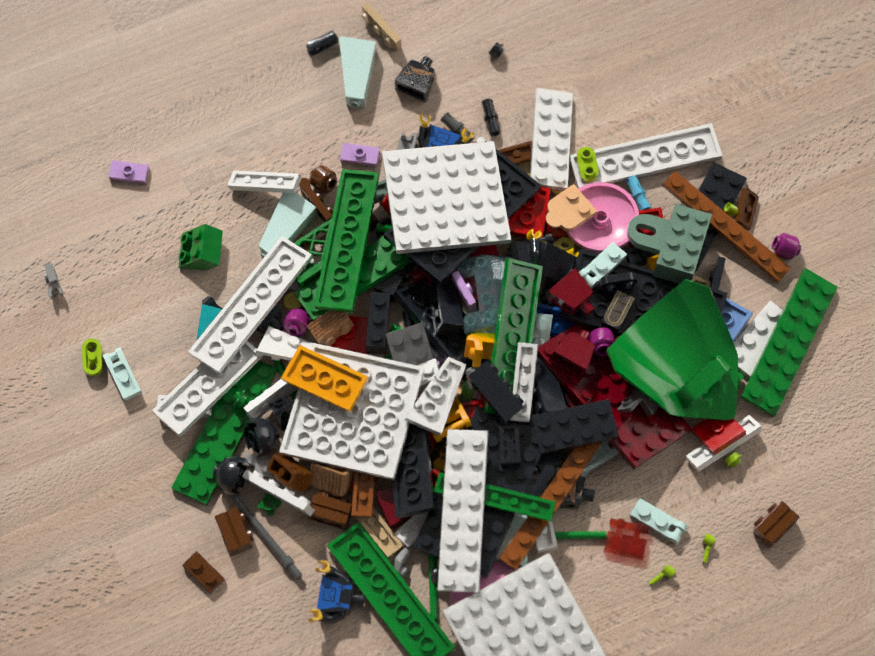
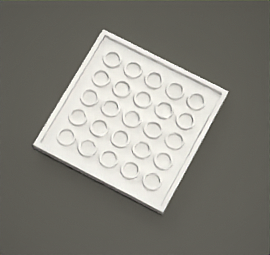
M494 141L382 151L396 254L511 243Z
M312 343L310 350L368 376L369 380L351 413L298 389L279 451L280 454L394 480L410 425L404 419L417 401L425 368Z
M549 553L483 588L479 593H474L442 611L466 656H605Z

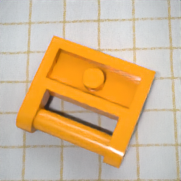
M457 397L453 400L445 425L459 418H462V420L444 428L440 436L432 433L437 443L447 436L448 429L459 430L465 426L468 428L472 425Z

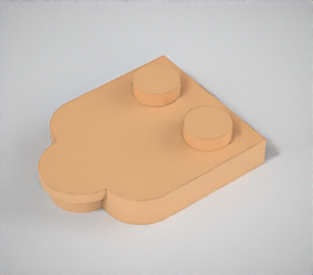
M573 184L549 201L546 222L552 228L561 227L564 231H573L595 216L597 210Z

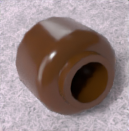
M320 165L310 172V184L317 190L326 193L336 187L337 175L330 168Z

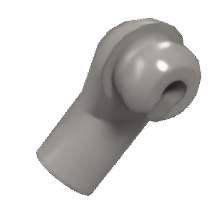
M403 547L395 558L394 568L402 578L406 576L408 571L406 567H403L404 562L412 553L408 547Z

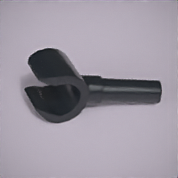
M207 296L202 300L204 305L223 309L211 296Z

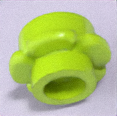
M736 450L723 459L726 463L725 466L733 468L741 462L740 457L742 454L739 455Z

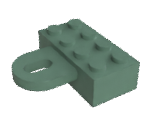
M675 204L670 220L649 214H641L634 217L628 224L627 237L635 247L659 254L653 276L678 284L685 279L692 281L712 214ZM643 228L646 230H650L654 232L655 235L649 236L646 234H642L637 232L636 229Z

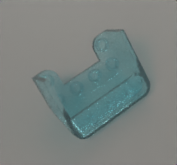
M482 254L468 258L456 270L459 271L463 279L475 276L479 311L471 312L463 319V329L467 336L473 333L495 334L505 260L508 258L514 259L513 257Z

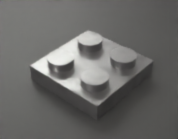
M424 323L386 334L393 361L418 365L434 359Z

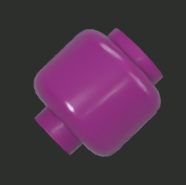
M781 233L773 239L771 248L776 256L791 260L800 254L801 245H799V239L796 236Z
M292 309L285 317L283 328L286 333L295 337H301L308 329L310 317L302 309Z
M597 328L590 333L589 339L595 345L593 353L602 357L608 356L607 349L615 342L614 335L607 328Z

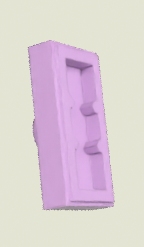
M343 143L340 162L377 167L380 148Z
M112 160L108 177L109 180L146 184L149 165Z
M459 271L452 273V282L470 312L476 310V301L472 296L473 290L470 284H465Z

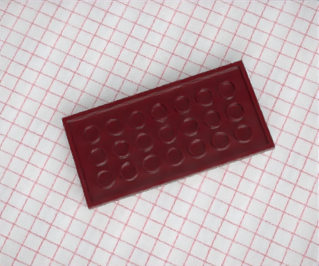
M575 324L539 346L537 356L578 405L609 399L618 433V439L609 441L633 470L690 433L692 428L682 417L669 415L660 407L653 415L649 416L646 415L640 404L631 412L619 413L617 409L621 406V402L630 396L635 387L630 383L627 384L615 372L609 355L602 357L592 353L589 366L582 379L550 362L549 359L554 350L570 332L579 335L581 330L589 333L595 330L587 326Z

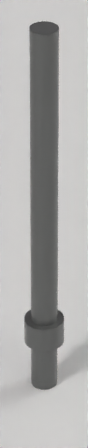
M226 494L240 512L243 511L245 518L281 560L280 564L285 569H288L296 580L300 579L303 574L294 565V560L290 555L287 556L238 496Z

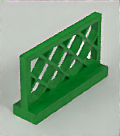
M332 218L294 242L300 248L304 243H311L310 251L307 252L312 254V256L321 257V261L317 264L309 262L305 272L296 277L295 281L298 283L299 288H302L321 274ZM319 233H327L325 241L316 240V236ZM314 245H324L323 252H313Z

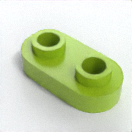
M582 147L577 152L579 176L583 182L593 183L597 180L599 173L596 154L592 148Z
M94 338L87 339L82 345L83 370L90 377H96L103 371L102 346ZM91 348H96L94 352H90ZM92 366H97L95 370H90Z

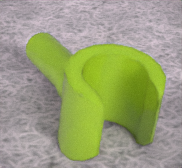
M728 202L724 207V211L733 218L738 213V208Z
M708 533L702 541L703 544L707 545L702 560L704 563H707L709 553L715 542L714 536Z
M666 565L659 575L649 581L650 585L653 586L664 576L671 579L676 570L672 566Z

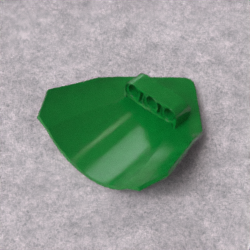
M685 279L631 325L607 349V353L615 372L669 415L731 420L735 417L737 410L738 353L710 287Z

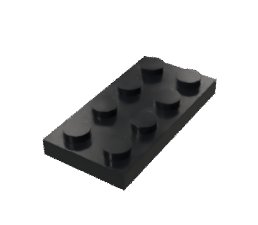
M609 399L532 416L540 455L618 439Z

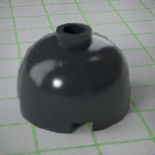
M264 418L247 419L245 423H248V427H244V435L247 448L250 449L252 447L254 452L251 456L257 458L269 454L274 450L277 439H279L278 429L274 428L273 424Z
M238 456L226 457L220 462L219 466H215L213 477H216V485L223 493L235 497L240 494L237 490L239 487L243 488L245 479L242 475L248 467L244 465V462H247L246 458Z

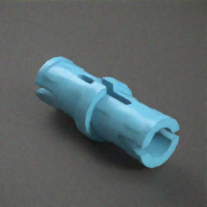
M637 176L627 178L626 183L639 210L652 209L646 198V191L642 189Z

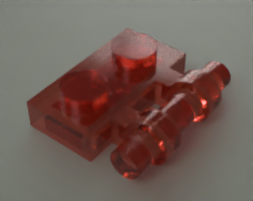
M611 518L609 526L617 527L616 533L608 531L604 552L643 561L647 539L639 537L640 533L648 534L650 527L644 526L640 522L635 524L626 522L622 518L618 520ZM622 530L634 531V535H624Z

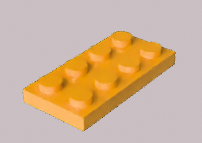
M301 345L297 348L281 377L282 381L350 413L369 380L368 376Z

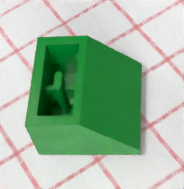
M203 224L182 233L178 268L209 270L219 266L223 231Z

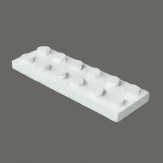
M537 88L535 93L530 176L544 188L564 191L568 188L573 93Z
M246 341L221 374L216 373L201 363L152 410L153 414L181 437L262 357L255 356L257 349Z

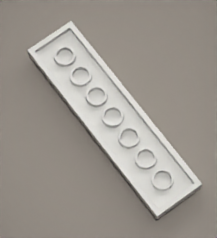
M712 123L595 149L599 173L597 180L593 183L605 182L612 184L628 180L627 178L631 176L639 178L722 159V153ZM577 154L569 155L577 188L579 189L584 185L591 184L585 183L580 179Z
M281 236L188 351L189 355L216 373L221 374L296 280V277L300 275L313 258L312 254Z
M448 429L438 591L479 593L488 431Z

